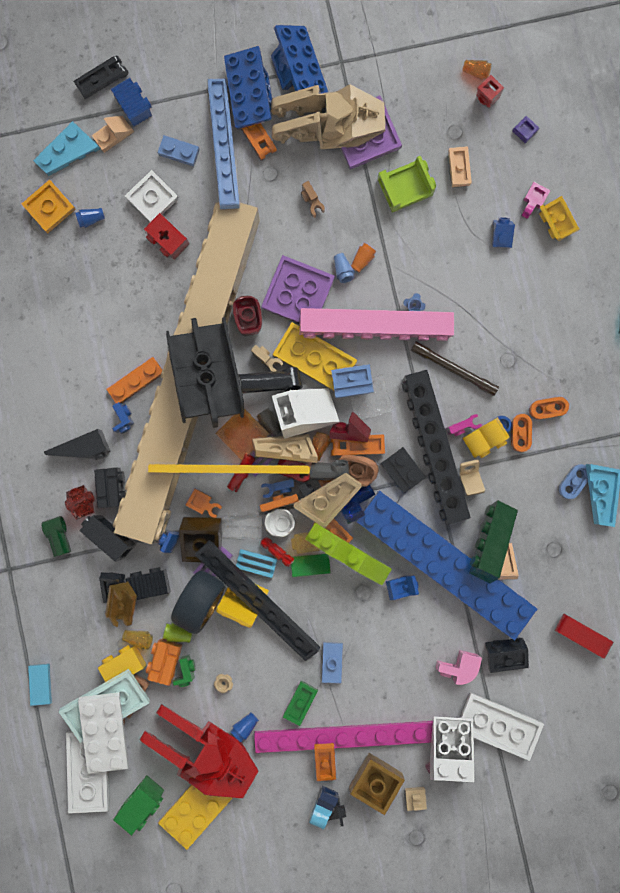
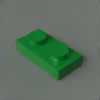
M300 681L283 714V718L301 726L318 689Z

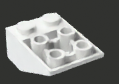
M329 388L290 390L272 396L284 439L340 423Z
M433 717L430 780L474 782L473 719Z

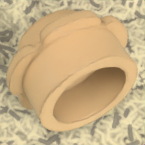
M219 674L216 677V681H214L215 689L220 693L230 691L233 687L231 676Z

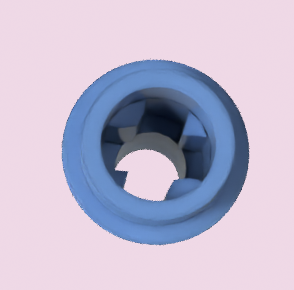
M344 253L335 255L334 263L337 279L340 283H347L353 280L355 272Z

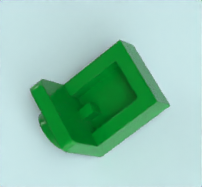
M190 655L180 658L183 676L175 678L173 686H188L195 678L194 671H196L194 659L191 660Z

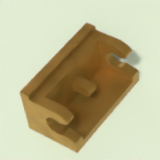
M129 582L109 587L105 616L106 618L109 617L115 627H118V619L123 620L126 626L132 625L137 595Z

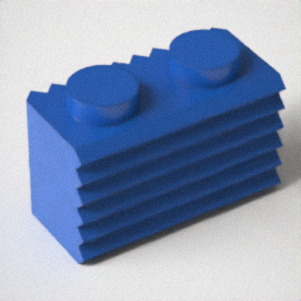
M131 78L126 79L111 89L115 99L133 127L152 116L150 111L152 106L147 97L143 98L141 96L142 90L137 82L133 83Z

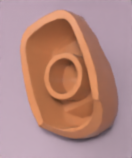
M342 455L338 459L348 461L349 475L360 482L361 486H368L377 478L379 473L378 465L369 458Z

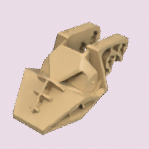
M351 84L336 92L321 93L319 85L277 96L271 100L272 115H277L280 118L284 117L286 112L293 110L299 116H303L272 126V138L276 141H281V144L285 143L290 137H293L300 142L319 141L320 149L358 147L386 131L384 102ZM322 108H326L327 113H322ZM307 112H316V113H314V114H310V115L304 116V113H307Z

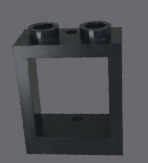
M103 515L88 516L81 524L83 527L79 531L115 562L123 560L136 546L128 537L114 533L115 528H113V524Z

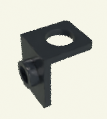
M339 798L334 807V813L329 817L328 821L339 819L342 827L344 826L343 818L346 817L345 805L340 804Z

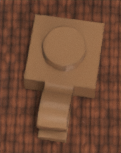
M309 180L303 183L302 198L305 202L310 203V213L315 218L316 212L314 210L319 208L324 213L325 207L319 201Z

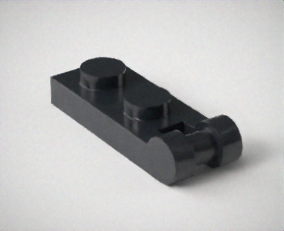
M119 56L111 57L73 81L84 99L89 98L119 78L122 79L128 75L129 72L125 66H122Z

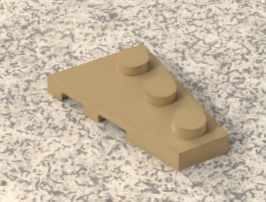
M309 434L296 435L285 439L283 436L252 439V446L257 457L317 463L318 456Z
M344 473L294 503V508L325 528L362 487L361 483L347 473Z

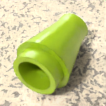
M166 623L162 639H166L167 642L190 643L192 633L174 623Z

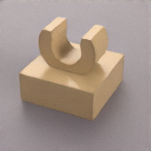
M424 787L405 788L407 811L427 809Z

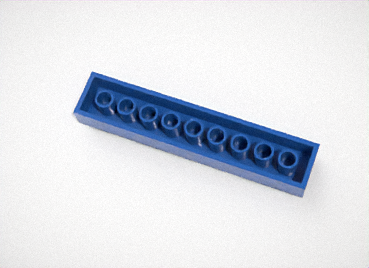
M380 490L377 491L357 518L356 522L514 641L537 611L535 606L500 580L488 583L469 574L471 558Z

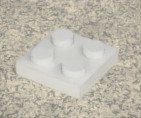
M152 170L125 195L126 199L149 222L159 213L163 215L179 199Z

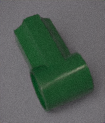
M59 516L43 521L41 524L42 531L49 540L53 556L57 557L72 552L66 535L67 526L64 518Z

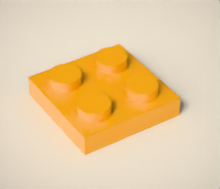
M50 179L21 203L47 234L76 210Z

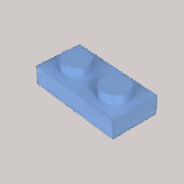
M163 135L158 155L194 167L200 148L199 146Z

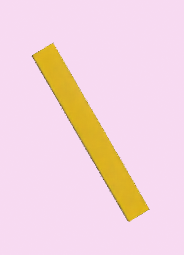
M149 464L148 472L310 474V467Z

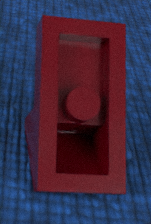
M354 412L351 413L348 424L345 422L333 424L330 430V439L368 442L371 435V429Z

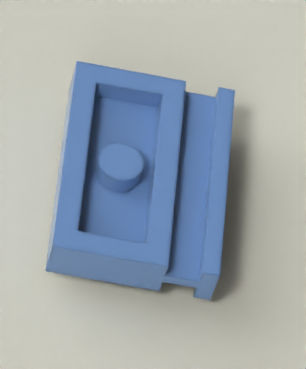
M370 364L331 370L335 399L374 393Z

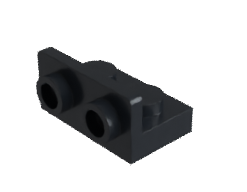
M516 638L515 641L513 639L485 643L490 673L529 668L528 647L523 638Z

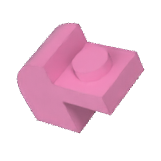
M459 650L456 665L437 660L436 669L440 672L441 676L451 678L454 675V683L464 685L473 681L478 675L482 657L475 653Z

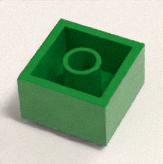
M146 775L123 803L113 821L131 836L136 830L140 832L147 823L146 820L149 816H153L160 807L159 804L164 799L161 797L164 789Z

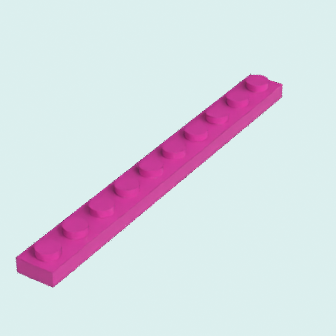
M433 721L255 731V753L314 750V744L334 743V748L431 743Z

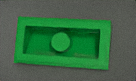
M326 553L293 557L294 561L291 564L292 577L331 573L329 555Z

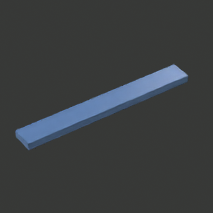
M207 79L220 209H239L226 79Z

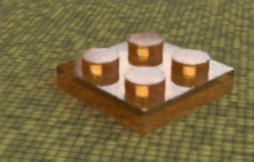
M245 408L244 418H241L240 414L233 415L215 433L241 460L245 453L249 455L254 450L252 439L266 438L269 435Z

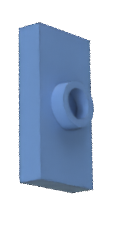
M323 642L322 683H341L343 643Z

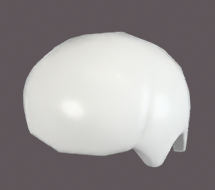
M277 508L266 515L264 521L265 528L274 537H286L295 528L294 517L288 510Z

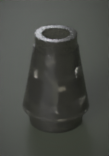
M267 408L256 416L257 422L272 437L282 431L273 410L270 411Z

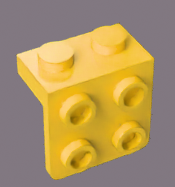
M257 585L266 595L268 594L269 590ZM227 588L216 609V612L223 617L232 619L248 628L252 627L257 617V614L229 588Z

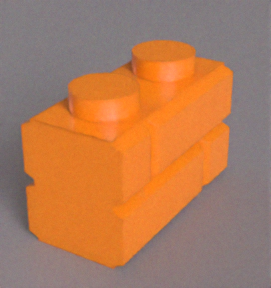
M160 639L157 643L154 642L151 654L154 655L153 660L148 662L146 673H148L147 679L170 686L183 645L176 642H167L166 639Z

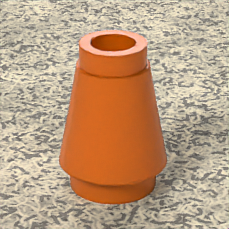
M366 243L359 246L351 267L360 273L375 257L376 250Z

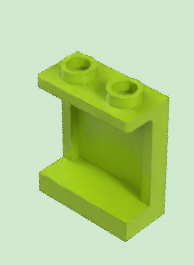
M421 155L414 162L388 173L386 169L378 173L377 180L392 213L433 196L436 182L433 177H430L428 164L425 160H422Z

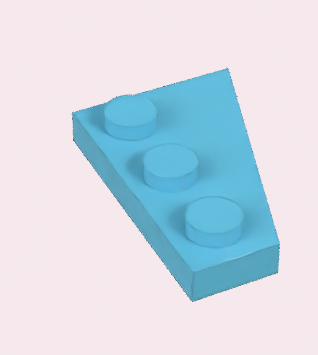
M72 121L33 161L50 176L69 166V163L77 159L81 160L86 157L85 155L100 150V147Z
M586 464L594 524L615 527L620 491V469Z

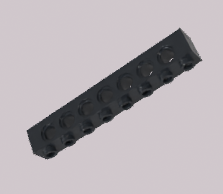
M428 370L405 375L404 381L401 384L404 393L407 392L409 397L407 400L409 411L412 410L414 418H412L413 426L419 431L420 436L417 437L419 446L424 448L423 460L425 465L429 466L431 472L428 473L430 483L435 486L436 491L433 494L436 503H440L441 510H439L441 521H445V524H452L470 519L471 516ZM415 388H420L423 391L422 397L415 396ZM421 406L428 408L429 413L427 416L420 414L419 408ZM426 424L433 426V434L425 432ZM432 442H435L439 445V451L437 453H434L430 450V445ZM437 461L444 463L443 471L436 469L435 464ZM443 479H447L450 483V487L447 490L441 487ZM450 497L455 500V506L451 509L446 505V501Z

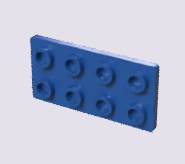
M276 25L274 31L279 45L272 53L271 59L282 90H289L292 85L295 91L319 85L321 93L328 92L306 27Z
M256 46L225 55L224 61L235 127L240 129L271 120V86L269 74L263 66L260 47Z

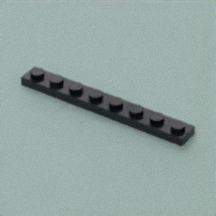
M210 540L197 550L195 556L304 661H307L319 652L320 646Z

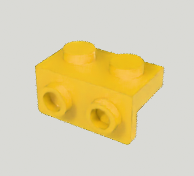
M563 196L558 197L545 206H540L541 212L539 215L544 223L548 222L550 228L547 230L552 239L556 238L558 241H561L580 230Z

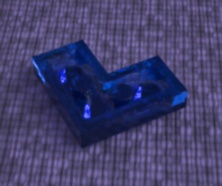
M370 484L362 486L342 508L341 513L348 524L365 516L359 504L375 495Z

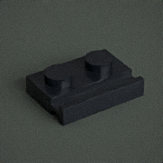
M404 447L380 463L403 494L426 478Z

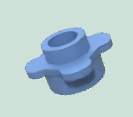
M418 293L403 301L404 306H407L409 311H421L426 307Z

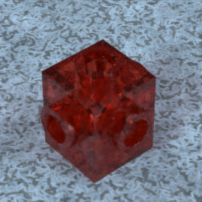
M82 485L66 492L67 500L65 501V506L76 520L94 513L93 502L95 497L92 491H88Z

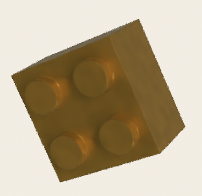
M368 753L349 786L350 795L385 815L405 781L403 773L373 754Z

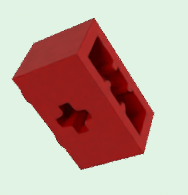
M160 213L144 228L147 240L153 245H159L161 247L159 251L167 258L170 256L175 260L189 245L187 238Z

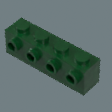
M499 500L487 506L484 513L486 515L485 521L480 526V538L475 543V555L470 560L471 569L469 574L488 583H492L500 578L518 513L517 509Z

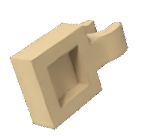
M255 345L251 349L252 354L267 365L271 372L276 371L273 368L275 363L283 366V362L280 359H271L268 356L270 352L263 346L259 348Z

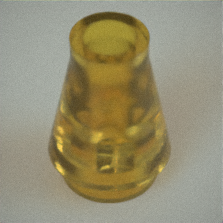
M125 630L122 641L143 651L151 647L153 635L149 634V631Z

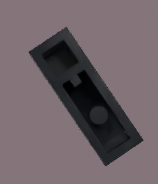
M96 429L44 451V454L48 456L95 458V460L106 457V453L110 452V448L103 431Z

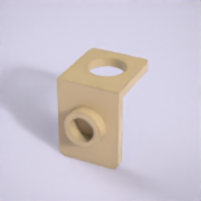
M479 460L461 463L459 476L466 496L484 493L485 488L479 474ZM468 466H474L471 469L465 470Z

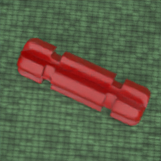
M263 538L260 543L262 547L268 549L278 560H282L285 566L289 567L293 563V557L287 555V552L276 543H272L273 541L270 538Z

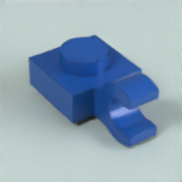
M294 480L262 484L261 488L268 487L270 489V492L263 495V498L271 497L274 491L280 490V494L291 492V488L295 487Z

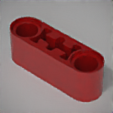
M566 614L562 615L554 630L603 659L606 658L614 643L612 640Z

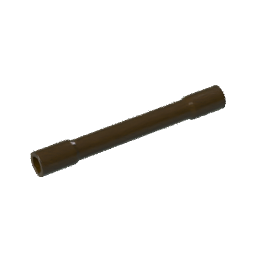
M415 341L410 350L474 384L493 397L499 389V386L475 375Z

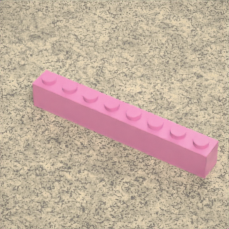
M301 308L299 335H304V338H315V335H323V338L332 339L335 336H342L343 339H353L354 336H361V339L365 340L373 339V337H380L381 340H391L392 337H399V340L418 338L419 341H428L429 338H437V341H448V338L454 335V312Z

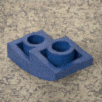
M167 530L166 534L163 533L158 542L160 551L172 553L180 537L179 532Z

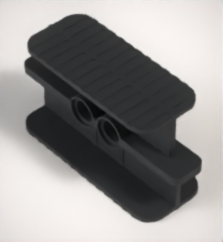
M192 318V333L170 336L169 331H166L182 422L186 423L187 418L210 414L212 426L217 428L218 418L240 414V417L244 418L243 393L226 318H222L221 324L198 327L197 319ZM199 362H206L207 364H205V365H200V364H198V363H199ZM208 379L211 382L203 383L202 381Z

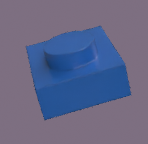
M506 217L493 220L492 246L512 248L515 224L510 221V218Z
M118 402L112 407L122 423L112 429L116 433L120 432L123 434L131 429L130 426L134 422L130 417L132 413L129 407Z
M402 576L386 581L390 600L419 595L418 582L415 576Z

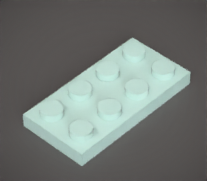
M129 669L80 696L120 692L123 718L146 706L150 701ZM79 698L61 707L59 714L81 743L83 742L78 705Z

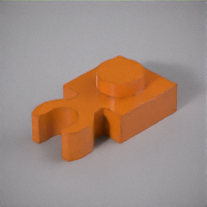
M196 488L186 503V506L200 514H204L205 510H207L208 514L213 518H217V515L212 512V509L214 507L222 509L220 504L210 503L212 497Z

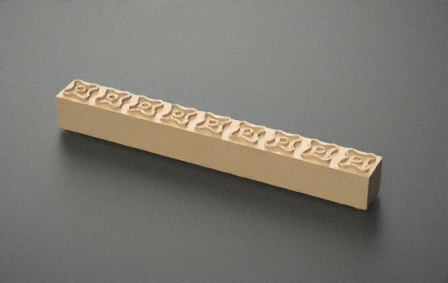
M239 202V209H220L219 203H215L213 215L207 229L209 235L202 243V249L196 262V268L198 269L196 275H193L191 278L190 287L184 301L186 307L184 312L180 313L174 335L192 333V318L197 319L198 327L221 324L223 317L226 318L228 324L233 302L236 299L260 222L257 207ZM169 351L161 372V378H163L161 386H157L155 397L149 410L151 417L149 423H146L144 426L142 438L137 448L139 455L137 460L133 461L130 476L126 482L125 490H127L125 498H122L120 501L119 510L113 523L114 533L151 545L158 543L161 535L165 534L171 516L170 505L181 473L148 472V465H183L198 417L187 418L186 423L182 422ZM199 362L198 364H200V365H205V364H207V363H206V362Z

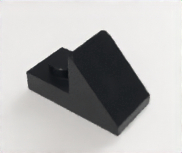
M101 572L99 581L103 603H107L109 587L111 585L125 583V574Z

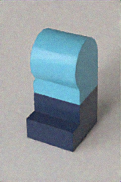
M322 785L309 819L310 824L323 830L325 829L328 819L338 802V792Z

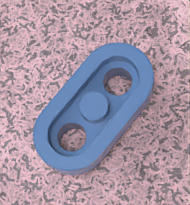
M579 464L573 466L559 485V493L563 498L574 499L588 482L586 465ZM577 471H581L582 476L580 478L577 477ZM567 486L571 488L569 493L565 490Z

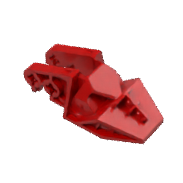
M161 704L156 712L159 716L194 738L197 742L205 745L196 761L193 763L190 760V756L182 754L146 730L139 740L179 767L177 775L189 782L204 795L244 798L259 770L243 743L210 721L202 729Z

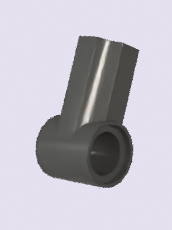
M335 460L332 463L312 462L310 477L312 480L333 481L344 473L349 475V464L346 460Z

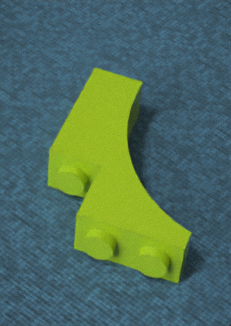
M314 523L305 540L329 556L380 585H383L392 570L384 563L317 523Z

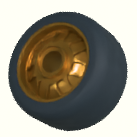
M205 571L195 573L174 606L171 614L173 623L189 633L198 634L214 613L224 593V583Z

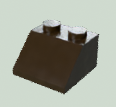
M183 517L179 529L182 562L202 563L195 556V553L209 540L221 550L222 518Z

